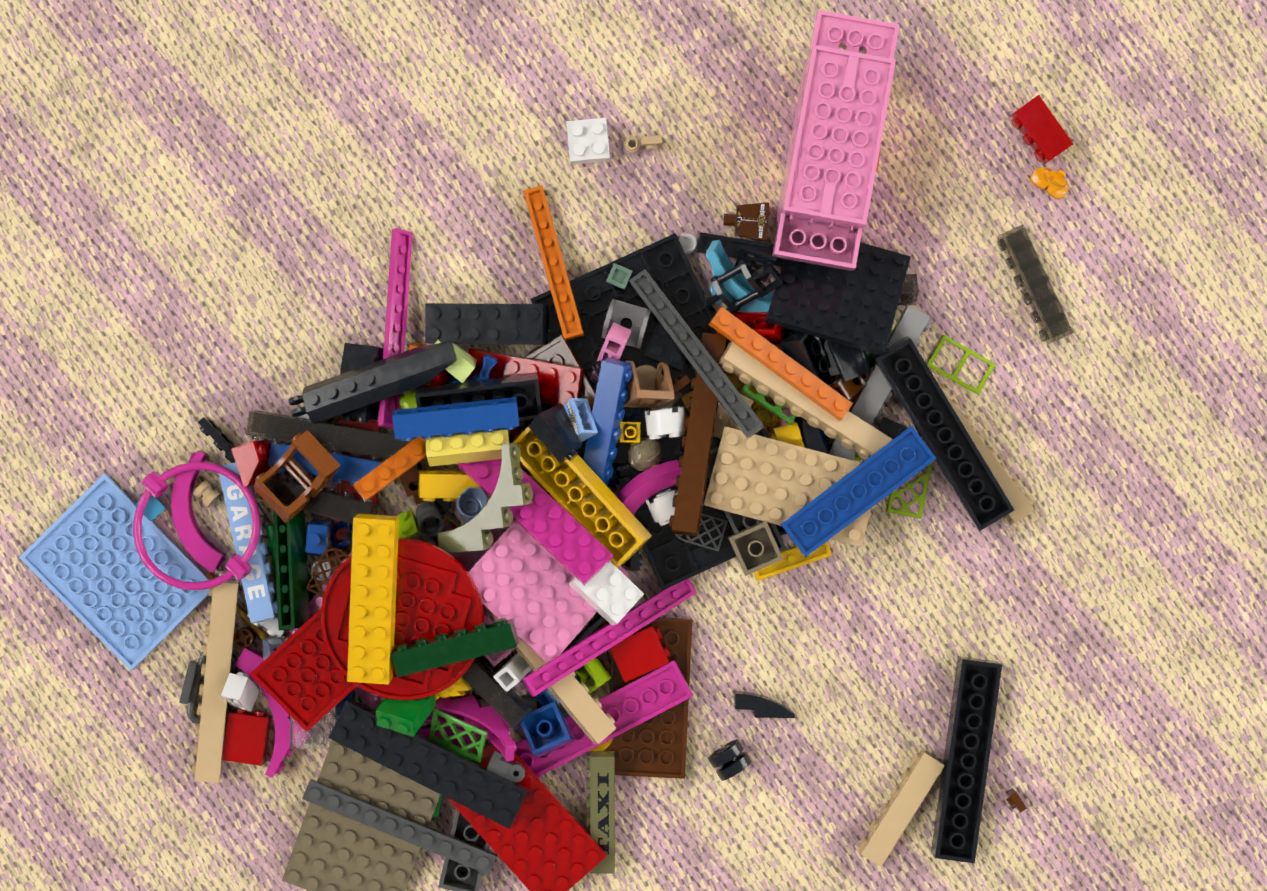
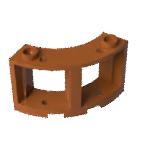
M308 430L303 434L298 433L291 440L290 447L280 460L266 473L262 472L255 479L256 482L253 489L285 523L289 522L306 507L305 505L310 501L311 496L315 498L326 487L327 480H331L341 466ZM297 451L319 472L315 480L293 458ZM284 466L306 489L287 508L265 485Z

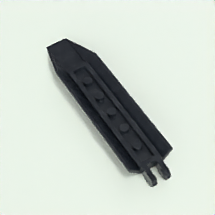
M449 341L413 348L306 386L303 389L302 395L288 399L289 405L305 404V407H298L292 410V417L308 414L314 425L425 386L457 361L453 343Z

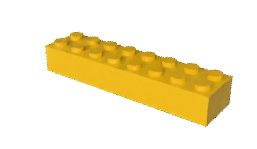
M529 427L513 442H518L522 464L561 507L614 555L611 562L617 568L631 558L652 537L646 528L579 455L571 461L567 459L560 463Z
M357 514L353 518L347 682L389 684L393 678L391 653L394 650L399 516Z

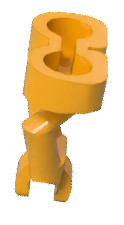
M1041 167L1036 169L1030 177V182L1041 190L1047 188L1046 193L1054 199L1063 198L1068 191V181L1064 178L1066 173L1061 169L1055 172L1050 168Z

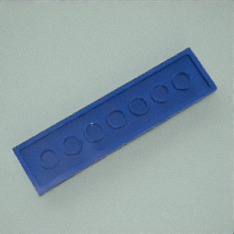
M910 426L780 525L803 556L807 557L937 458L913 426Z

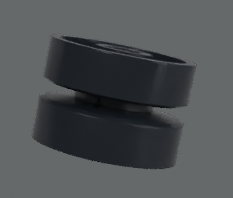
M738 739L730 741L724 745V748L714 751L708 757L712 767L717 768L716 773L721 781L737 775L752 762L747 752H742L744 748Z

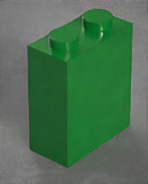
M435 695L416 700L385 698L376 709L377 726L414 737L436 706Z

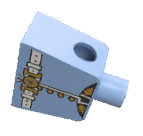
M570 398L564 408L580 441L583 442L596 435L598 431L588 399Z

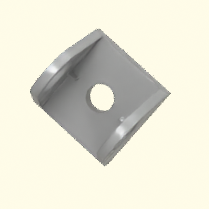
M612 299L601 338L606 339L613 322L620 325L623 319L628 318L632 321V327L630 328L632 332L626 345L640 349L651 311Z

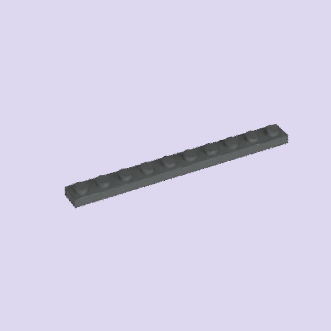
M646 269L629 280L631 286L744 436L748 439L763 429L764 425Z
M310 779L302 798L487 875L490 874L497 856L495 853L313 779Z

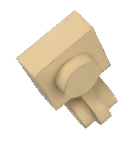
M662 135L642 136V138L630 136L625 140L624 147L630 153L637 152L640 146L646 147V150L649 151L658 150V146H662ZM634 142L636 146L631 148L628 144Z

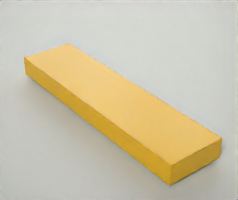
M825 542L807 557H804L796 546L780 552L783 560L754 572L756 580L759 581L832 556L828 542Z

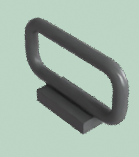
M203 652L200 654L198 662L190 661L188 664L179 703L188 704V719L195 724L200 723L201 718L195 714V706L203 677L201 676L202 664H206V656H203ZM234 653L232 656L231 673L237 674L238 667L235 664L238 658Z

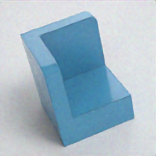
M152 495L143 515L152 522L163 511L166 512L168 508Z

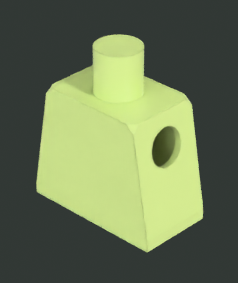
M453 343L457 361L445 370L463 383L474 370L477 359Z

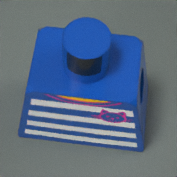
M313 518L308 523L305 549L307 554L310 556H321L324 551L331 548L334 520Z

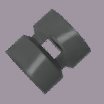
M433 501L421 503L415 513L419 531L425 537L438 536L437 533L443 532L445 526L440 506Z

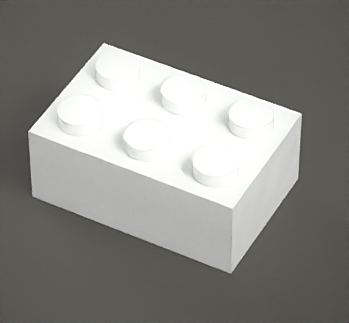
M611 562L606 564L585 586L576 577L568 583L612 626L618 624L644 595Z

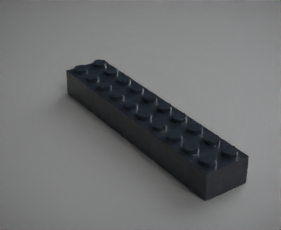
M906 336L888 347L884 356L875 355L872 357L920 437L937 458L935 459L937 465L974 526L981 531L1013 512V506L912 339Z
M958 656L943 760L945 766L942 769L931 847L932 855L938 859L975 864L1002 664L997 661Z
M354 700L345 702L328 737L508 829L513 827L531 790L518 782H512L486 770V766L418 732L412 737L377 726L376 711Z

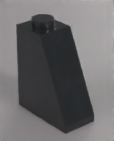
M562 404L539 413L528 426L560 463L567 459L571 461L579 454L577 450L582 446V443Z

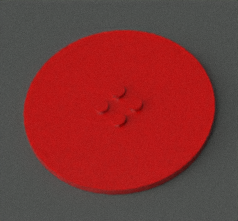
M409 538L398 539L394 649L395 646L402 643L411 645L421 638L430 640L441 633L450 635L460 628L470 630L475 628L474 626L477 624L485 623L484 608L479 590L471 575L457 559L445 550L425 541ZM352 555L337 568L331 577L323 596L320 618L321 630L327 650L337 667L346 677L348 671ZM475 658L397 677L393 664V678L389 684L353 683L372 694L388 699L416 700L426 698L447 689L458 681L469 669Z

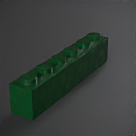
M273 510L278 626L281 631H296L310 618L309 591L306 589L308 569L307 553L305 552V510L300 511L287 523Z
M504 617L495 620L493 624H477L474 626L475 628L470 630L460 628L455 630L454 634L447 635V633H441L436 635L434 639H418L415 641V644H399L395 646L391 653L397 677L516 648L519 644V639L513 619L507 620Z

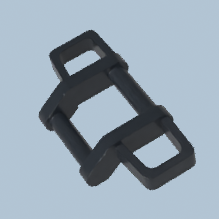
M743 259L739 262V265L720 276L716 275L710 279L717 294L706 300L705 308L714 317L717 311L712 305L721 299L728 307L726 310L733 314L739 311L740 307L760 296H766L781 286L783 278L771 264L753 272L748 261ZM743 272L748 283L754 288V291L735 301L725 289L723 282ZM770 273L776 280L765 287L759 280V277Z

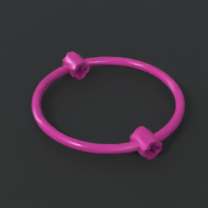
M191 462L173 467L161 475L153 471L143 479L141 484L146 490L142 494L135 511L133 537L142 562L154 576L164 583L179 589L205 590L219 586L234 576L241 581L251 572L253 568L248 562L259 540L261 527L260 512L252 491L248 486L243 487L241 478L237 474L214 463ZM190 470L212 471L230 479L245 495L252 514L251 539L243 556L241 557L239 554L231 557L225 565L229 570L228 572L204 582L181 581L162 572L148 556L142 539V517L150 497L153 495L158 498L163 495L169 487L165 482L166 480Z

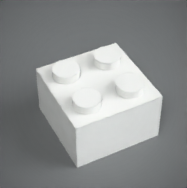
M606 118L566 121L571 165L610 161Z

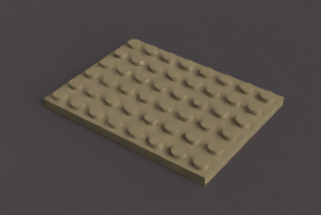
M334 740L331 741L317 780L428 827L441 795ZM310 802L282 881L308 891H405L421 847Z

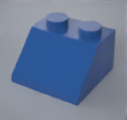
M556 701L519 717L534 756H543L575 741Z

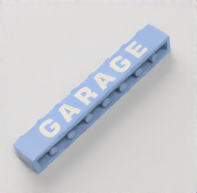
M236 462L222 465L240 477ZM219 474L236 554L242 557L249 545L252 534L251 509L241 489L230 479ZM248 486L255 496L254 486ZM262 524L256 549L248 562L253 569L242 579L251 623L278 618V603L274 597L276 587L270 578L272 568L270 562H267L265 555L268 554L266 543L262 541L261 535L264 534Z

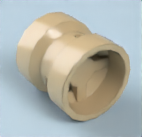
M205 480L195 489L193 495L196 498H201L203 504L208 508L221 496V492L213 489L211 483Z

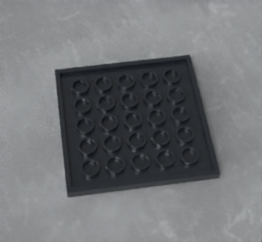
M860 242L856 268L853 271L784 259L780 272L783 284L774 291L765 322L884 356L911 256Z

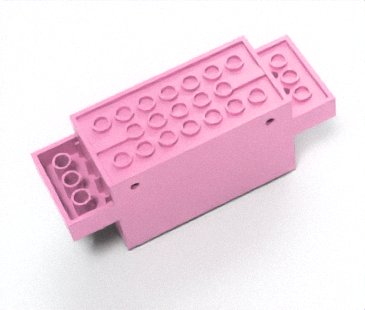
M818 10L815 17L809 55L802 72L775 223H778L772 256L853 271L856 268L862 229L867 223L896 59L893 58L900 24Z

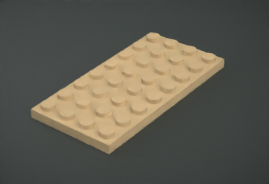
M724 426L703 505L781 526L782 522L861 463L755 434L747 439L740 430ZM872 508L831 539L862 547Z

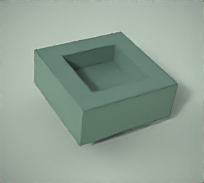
M614 263L606 282L625 290L633 271Z

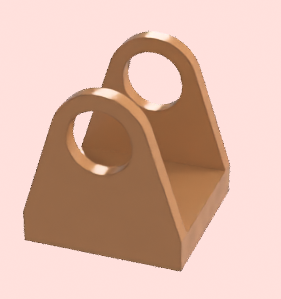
M626 361L632 364V378L628 382L627 390L629 394L623 407L658 409L674 400V389L667 363L660 362L657 366L655 390H640L635 364L633 361ZM662 369H664V378H663V381H662V379H661Z

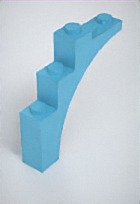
M712 241L706 251L707 260L711 263L712 275L714 277L716 275L720 276L735 266L725 253L721 241ZM742 273L723 282L725 289L735 301L754 291V288L748 283ZM711 284L710 290L713 296L717 293ZM770 292L764 297L760 296L740 307V310L742 312H768L773 293Z

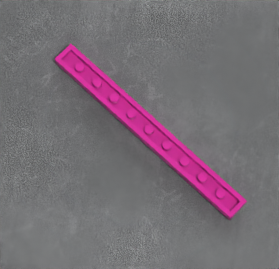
M398 228L392 229L383 359L405 352L413 232ZM402 394L380 401L378 426L394 429L392 414L393 410L401 409L400 397H402Z
M688 578L661 590L629 610L618 624L613 626L610 623L523 677L522 680L530 695L533 697L696 594L690 579Z

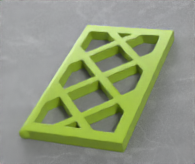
M933 462L927 466L925 475L922 476L918 472L919 479L911 484L906 481L907 486L899 492L894 490L889 494L886 513L921 519ZM922 481L924 484L921 495L917 496L912 486ZM910 489L915 499L905 504L900 494ZM895 497L903 505L898 510L891 509L892 501ZM916 501L920 504L918 514L911 513L908 509V506Z

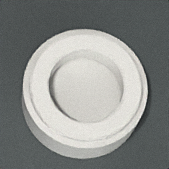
M686 233L679 237L685 254L695 251L697 240L692 234Z

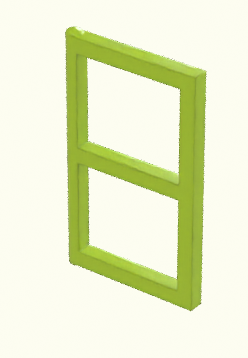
M942 335V339L927 366L978 395L996 364L951 338ZM945 340L966 351L953 375L932 364ZM969 354L990 365L977 389L956 378Z

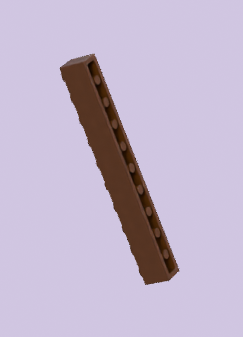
M703 333L702 339H699V341L718 364L728 346V339L723 335ZM696 373V378L693 377L691 382V389L694 392L693 397H689L688 409H691L690 416H686L685 428H688L687 436H683L682 448L685 449L684 455H680L679 458L681 474L676 477L675 487L678 488V493L673 497L672 507H675L674 515L670 516L669 527H672L674 534L698 537L719 401L698 373Z

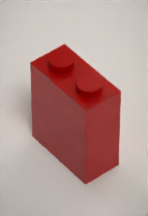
M653 624L636 631L610 648L624 682L669 663L668 658L671 657L667 646H662L660 639L663 638L658 627L654 628Z
M235 708V710L230 711L227 719L222 760L262 766L266 760L272 715H267V712L263 710H255V713Z

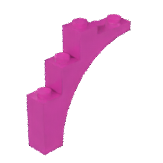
M249 646L244 648L235 666L248 674L259 686L272 711L275 726V746L265 775L273 778L276 773L280 775L286 764L283 761L286 756L290 757L295 749L293 745L300 747L302 743L306 744L312 733L309 732L310 730L306 732L250 675L264 660L262 653Z
M474 695L454 700L453 697H439L438 701L436 700L434 708L488 732L486 739L500 751L505 761L514 760V751L517 750L515 740L510 738L509 722H512L510 710H506L503 703L482 707L480 702L477 703ZM433 710L424 723L432 722ZM438 715V720L441 724L447 722L444 717ZM454 723L455 726L464 728L463 726H461V725H459V724H457V723Z

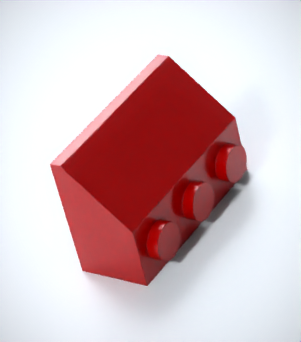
M1037 95L1011 115L1013 126L1017 130L1020 129L1022 131L1024 142L1028 146L1031 145L1035 150L1034 156L1039 162L1046 164L1073 145L1040 95Z
M735 312L732 314L772 344H780L789 334L787 328L765 322L768 312Z

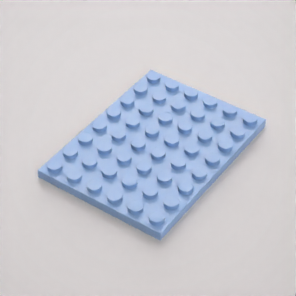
M103 474L19 558L132 671L209 595V589H179L164 583L148 570L137 552L133 537V521L136 511L134 505L136 503L107 474ZM143 515L141 525L142 539L145 550L152 562L162 572L175 579L186 582L208 581L209 579L206 577V574L154 521H149Z

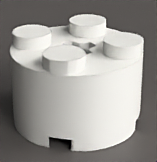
M684 406L645 411L646 429L649 439H660L666 437V434H669V438L686 435V413Z
M674 485L653 495L654 498L645 500L656 523L659 522L660 526L668 524L670 516L674 515L675 507H672L674 495L678 493V488H675Z

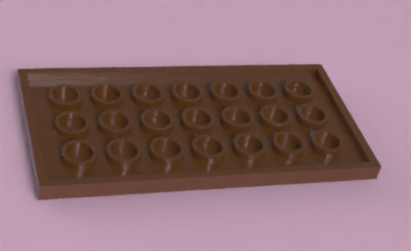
M658 617L643 628L652 624L654 628H659L663 637L660 639L663 647L667 646L671 655L668 658L669 662L676 661L689 686L693 620ZM611 653L609 694L648 673L624 682ZM689 699L613 738L611 744L607 747V751H615V775L685 779Z

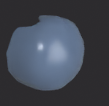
M468 487L457 499V510L461 516L473 519L487 505L488 496L479 487Z

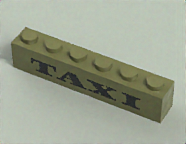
M591 751L590 758H586V770H590V777L586 778V789H590V796H587L586 807L590 809V816H587V828H590V836L607 854V857L591 870V874H615V751Z

